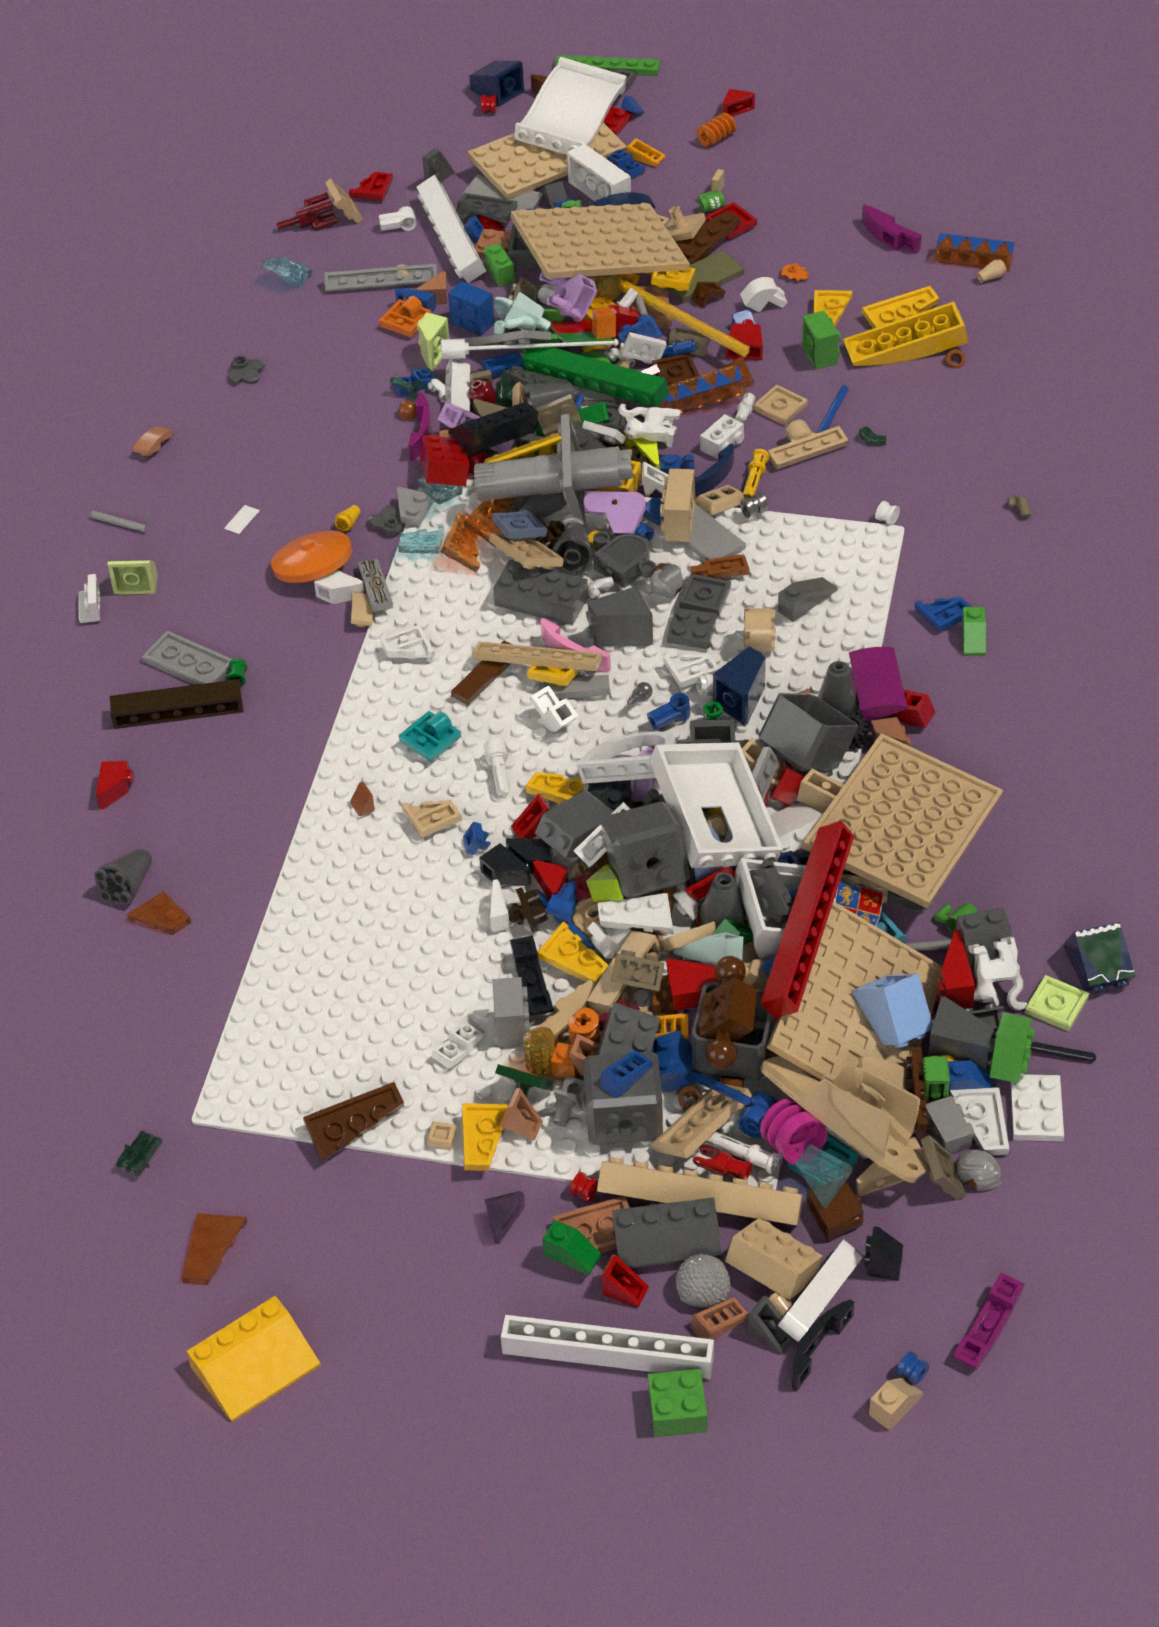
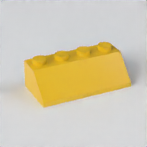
M559 433L540 440L532 441L529 444L487 458L484 463L557 454V444L559 441H562L561 436H559Z

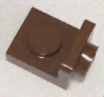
M697 282L692 300L699 306L706 307L708 299L723 298L726 291L715 282Z

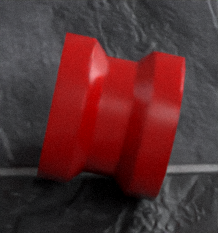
M496 95L491 97L481 96L482 113L487 111L496 113Z
M579 1172L570 1185L569 1193L573 1196L579 1195L583 1201L589 1203L597 1193L599 1180L595 1178L590 1179L585 1173Z

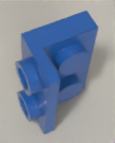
M646 314L637 318L636 324L632 326L627 324L620 328V333L618 334V337L624 344L629 332L655 339L663 336L652 315L647 317Z

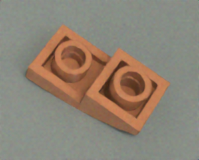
M158 426L151 428L136 442L133 452L141 453L142 456H152L154 452L161 450V443L172 437V429Z

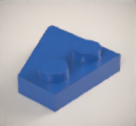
M953 597L950 599H934V603L922 604V601H916L914 608L938 632H941L961 622L963 607L971 606L962 597Z

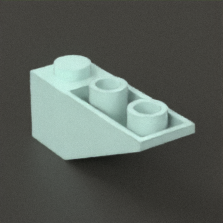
M727 932L710 935L673 950V954L683 956V959L687 961L697 960L700 961V964L715 966L725 956H735L742 961L743 937Z

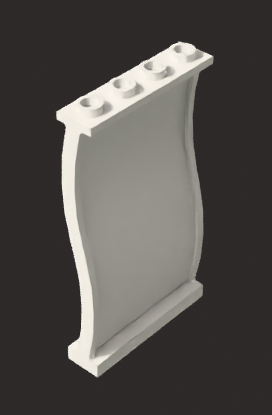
M560 57L557 66L545 80L527 115L520 123H516L514 139L566 155L568 151L582 144H586L589 147L613 102L619 94L623 95L625 92L627 76Z

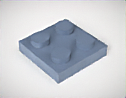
M530 511L492 514L491 521L510 540H519V538L537 539L547 534V528Z

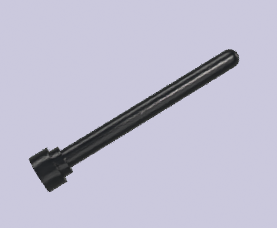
M993 1032L994 1039H996V1032ZM1038 1042L1031 1044V1050L1034 1052L1086 1062H1094L1096 1060V1055L1091 1052Z

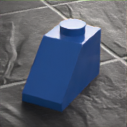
M971 1060L948 1061L949 1094L950 1090L995 1088L994 1078H990V1071Z

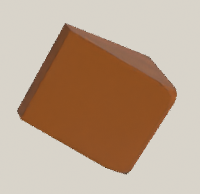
M360 782L350 802L359 816H363L374 811L375 807L372 793L365 783Z

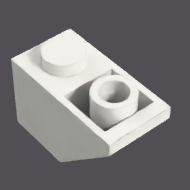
M339 570L314 581L316 597L332 604L351 601L352 592L364 593L363 581Z

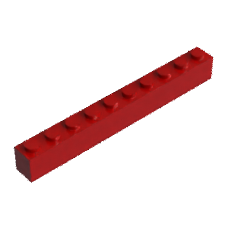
M842 820L819 827L760 1002L774 1019L797 1013L854 840L853 833Z

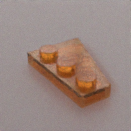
M515 497L483 501L465 520L464 526L489 542L490 533H502L491 521L492 514L510 512Z
M458 512L440 551L448 558L457 561L474 572H477L480 568V562L477 561L479 549L476 548V541L478 540L476 522Z
M197 1213L182 1274L183 1283L208 1285L222 1264L229 1247L232 1248L239 1231L246 1226V1217Z

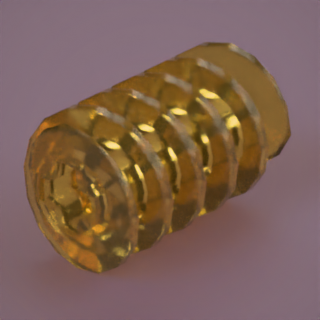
M587 276V278L594 281L597 293L607 300L616 299L623 291V282L616 276Z
M546 1027L529 1030L523 1037L526 1069L534 1075L542 1077L551 1076V1059L555 1051L553 1032L550 1028Z

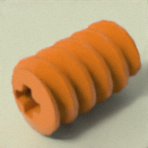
M721 113L699 126L696 134L699 142L703 146L708 147L735 132L737 127L734 119L729 114Z
M583 1007L569 1018L570 1045L573 1044L576 1034L599 1044L598 1014L590 1008Z

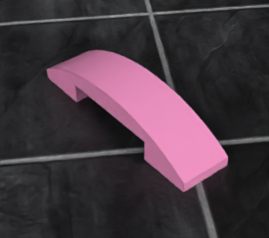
M545 618L540 620L541 635L549 648L602 653L603 660L597 671L608 672L611 670L609 653L594 645L587 650L560 635V627Z

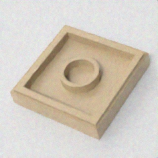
M776 384L753 405V411L785 426L808 406V399Z

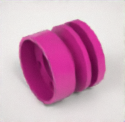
M792 1098L782 1099L775 1103L764 1115L760 1126L761 1136L793 1165L805 1164L814 1159L824 1147L828 1135L827 1127Z

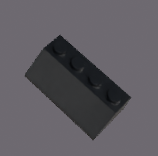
M523 402L460 424L448 430V434L471 454L535 432L538 411L529 403Z

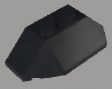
M631 780L586 783L583 791L587 790L611 810L615 811L623 802L627 805L631 794Z

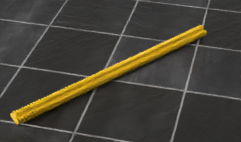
M606 276V283L624 293L633 288L638 292V296L643 297L644 303L733 352L743 357H746L750 352V347L709 326L619 276Z

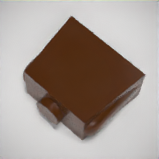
M846 1180L807 1189L806 1204L828 1243L863 1225L864 1211L860 1197L852 1192Z

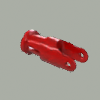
M704 1145L699 1148V1151L702 1155L710 1157V1159L699 1156L693 1158V1163L698 1167L722 1176L729 1175L748 1180L753 1164L748 1161L745 1163L734 1159L731 1154Z

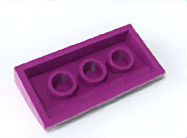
M870 647L848 652L860 710L863 717L867 719V722L908 709L896 653L893 647Z

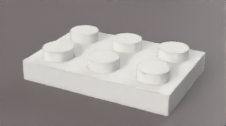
M1021 1074L1019 1083L1010 1082L1013 1141L1063 1142L1064 1126L1060 1075Z

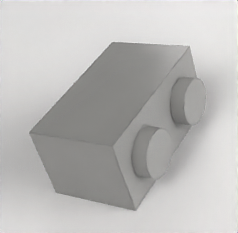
M952 1096L927 1103V1127L934 1140L950 1154L970 1149L972 1137H974V1129L964 1119V1113L960 1104H956Z

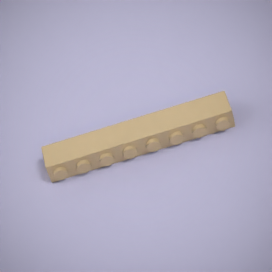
M609 1157V1161H602L597 1187L598 1192L663 1203L714 1197L716 1212L799 1225L804 1194H798V1188L783 1186V1191L773 1189V1184L758 1182L757 1187L748 1185V1180L733 1178V1182L723 1181V1176L708 1174V1178L698 1177L697 1171L683 1169V1174L674 1173L673 1167L662 1165L658 1166V1170L648 1168L649 1163L634 1161L633 1166L623 1164L624 1159Z

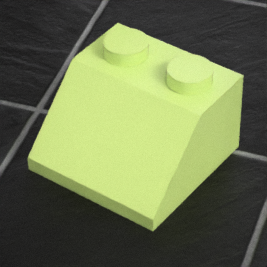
M426 313L417 324L419 345L425 363L431 371H434L442 360L441 340L449 339L448 318Z
M155 561L108 562L107 565L114 595L156 593L158 574Z

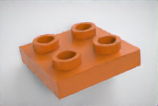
M410 296L406 301L399 299L379 319V326L411 338L418 331V321L426 313L432 314V311L424 308L421 301L415 296Z

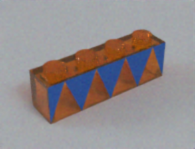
M940 233L936 245L935 262L985 268L993 260L1001 259L1006 266V270L1010 271L1015 242Z
M736 364L668 385L669 394L664 399L667 408L681 410V413H685L746 394L744 381Z

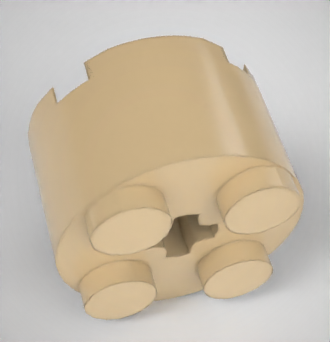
M744 609V650L750 646L759 652L775 651V609Z

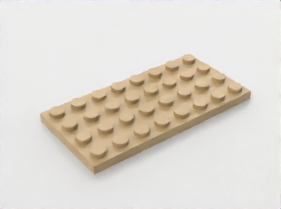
M602 123L596 137L589 146L606 159L614 151L620 149L626 151L627 148L604 123ZM515 133L467 151V157L506 199L568 176L566 154L515 140Z

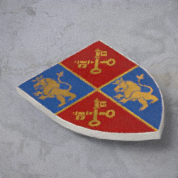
M840 881L835 901L837 904L876 926L881 913L884 893Z

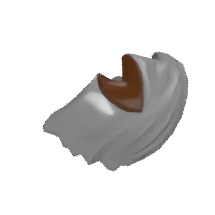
M671 563L658 564L653 569L649 580L654 593L667 598L676 596L681 591L684 583L680 567Z
M978 1149L969 1150L957 1158V1175L964 1185H971L974 1190L987 1191L1001 1186L1000 1166L989 1152Z

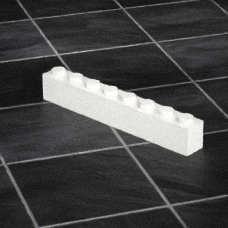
M435 175L431 176L417 186L420 193L417 196L422 202L424 210L429 215V220L435 225L433 228L438 234L445 252L451 257L449 260L454 268H456V274L460 279L464 278L467 283H470L486 272V269L465 231L446 190Z
M505 1315L501 1333L503 1354L656 1373L701 1369L702 1378L711 1379L714 1360V1340L512 1315Z

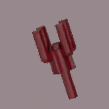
M325 192L305 199V207L295 210V217L276 223L278 230L299 223L301 228L312 225L314 230L338 223L336 216L318 221L319 219L334 215L331 200L313 206V204L328 200V193Z

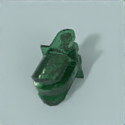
M503 373L500 376V382L495 383L496 402L500 406L509 408L512 407V388L515 386V382H510V374Z
M141 1130L130 1146L124 1145L125 1150L118 1158L116 1166L118 1168L125 1167L127 1172L134 1171L135 1175L140 1176L145 1168H150L149 1160L162 1144V1139Z

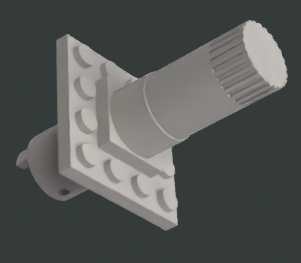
M564 414L561 415V423H558V433L562 441H559L557 444V454L475 464L474 481L479 501L563 493L570 514H573L574 518L581 519L583 526L586 527L583 502L584 490L623 486V479H632V450H620L617 446L581 451L570 415Z

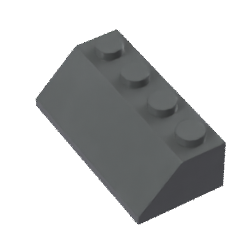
M714 1197L612 1210L617 1254L630 1269L684 1262L690 1256L708 1254L716 1258L722 1257Z

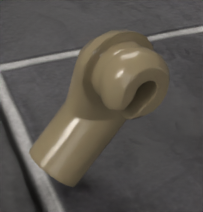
M1014 495V497L1007 499L1008 507L1019 509L1022 519L1031 517L1029 504L1025 497Z

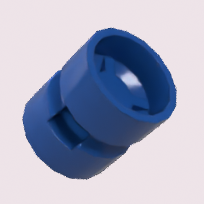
M755 1091L751 1094L750 1103L745 1105L746 1108L740 1114L737 1126L744 1134L761 1139L763 1138L760 1132L761 1121L766 1112L778 1101L766 1092Z

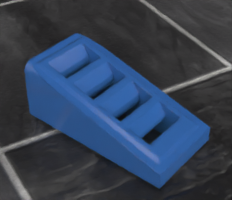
M403 288L395 289L396 302L399 299L404 300V297L407 300L410 296H415L421 301L424 308L432 312L436 308L435 294Z
M633 1050L602 1071L600 1086L618 1098L653 1066V1062L636 1050Z

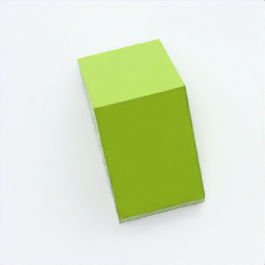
M608 864L604 865L586 880L593 902L624 900L618 880Z

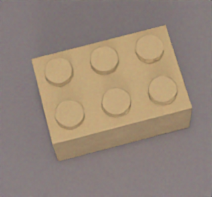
M669 469V476L664 479V489H666L662 493V503L664 504L660 506V517L664 519L661 521V533H665V541L690 542L695 507L694 469Z
M758 1218L733 1236L725 1262L790 1300L805 1289L815 1277L823 1255L816 1252L812 1247L797 1241L790 1234L773 1227L768 1221Z

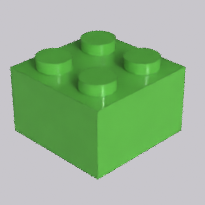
M825 311L802 316V348L815 370L837 365L838 356H840L838 341H840L841 336L839 330L835 329L831 317H828Z
M1003 1013L996 1034L990 1078L1019 1083L1021 1074L1026 1075L1032 1051L1031 1044L1035 1034V1028L1031 1027L1032 1018Z
M701 1369L648 1374V1391L654 1437L707 1432V1410Z

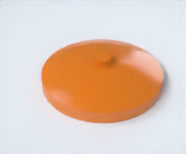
M326 530L309 533L282 546L274 554L271 560V568L275 577L283 582L302 583L327 576L342 567L352 555V544L349 537L339 531Z

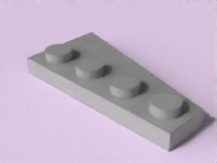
M521 330L468 339L469 346L530 344V342L551 340V332Z

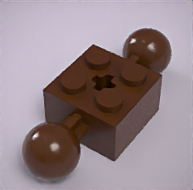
M725 956L717 962L715 977L721 985L703 995L701 1000L702 1008L698 1036L714 1039L708 1044L705 1056L709 1065L718 1070L728 1069L735 1063L737 1049L733 1042L752 1032L754 1025L757 989L742 982L746 975V968L744 963L735 956Z

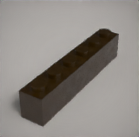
M239 679L110 696V713L114 729L244 712Z

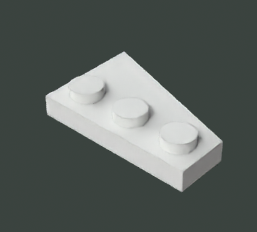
M667 893L597 903L601 927L629 930L631 927L644 928L645 932L664 930L665 934L674 935Z
M1000 1089L950 1090L949 1096L953 1097L956 1104H960L964 1113V1119L974 1129L973 1138L979 1149L989 1152L991 1155L1009 1154V1143Z

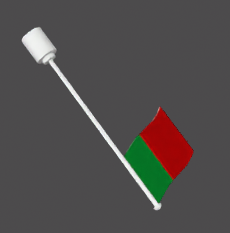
M590 319L581 320L580 322L574 320L550 321L549 327L564 343L469 346V342L465 343V339L441 340L442 359H464L465 354H469V350L615 345L616 347L619 342L617 339L613 340L612 338L597 339L592 332V320Z

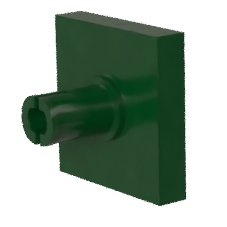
M500 1064L497 1065L495 1074L513 1079L516 1083L514 1091L516 1088H520L526 1097L530 1087L533 1088L534 1086L553 1091L556 1084L554 1081Z

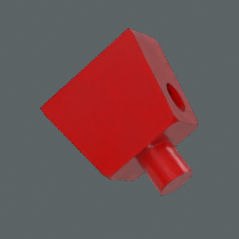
M751 319L743 320L742 324H733L728 336L749 346L750 352L746 357H743L726 348V358L763 360L761 326L754 324Z

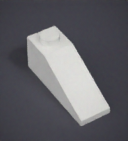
M623 802L612 814L627 811L630 808ZM601 824L574 850L589 868L606 852Z

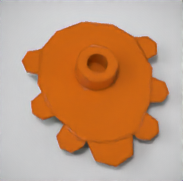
M798 263L785 265L782 268L781 276H786L789 280L796 279V281H800V279L807 280L809 272L804 271L805 267H800Z

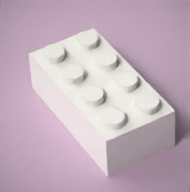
M582 144L567 152L568 182L592 200L596 201L609 195L631 192V176L586 144Z

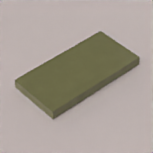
M721 250L689 265L690 268L696 269L688 291H677L675 288L669 287L667 289L684 303L692 299L697 282H715L720 286L743 275L744 268Z

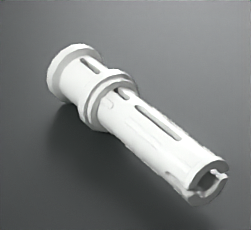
M716 1131L709 1140L704 1142L705 1145L742 1158L746 1162L753 1163L752 1166L761 1167L769 1174L774 1173L779 1163V1153H770L761 1149L760 1145L750 1146Z

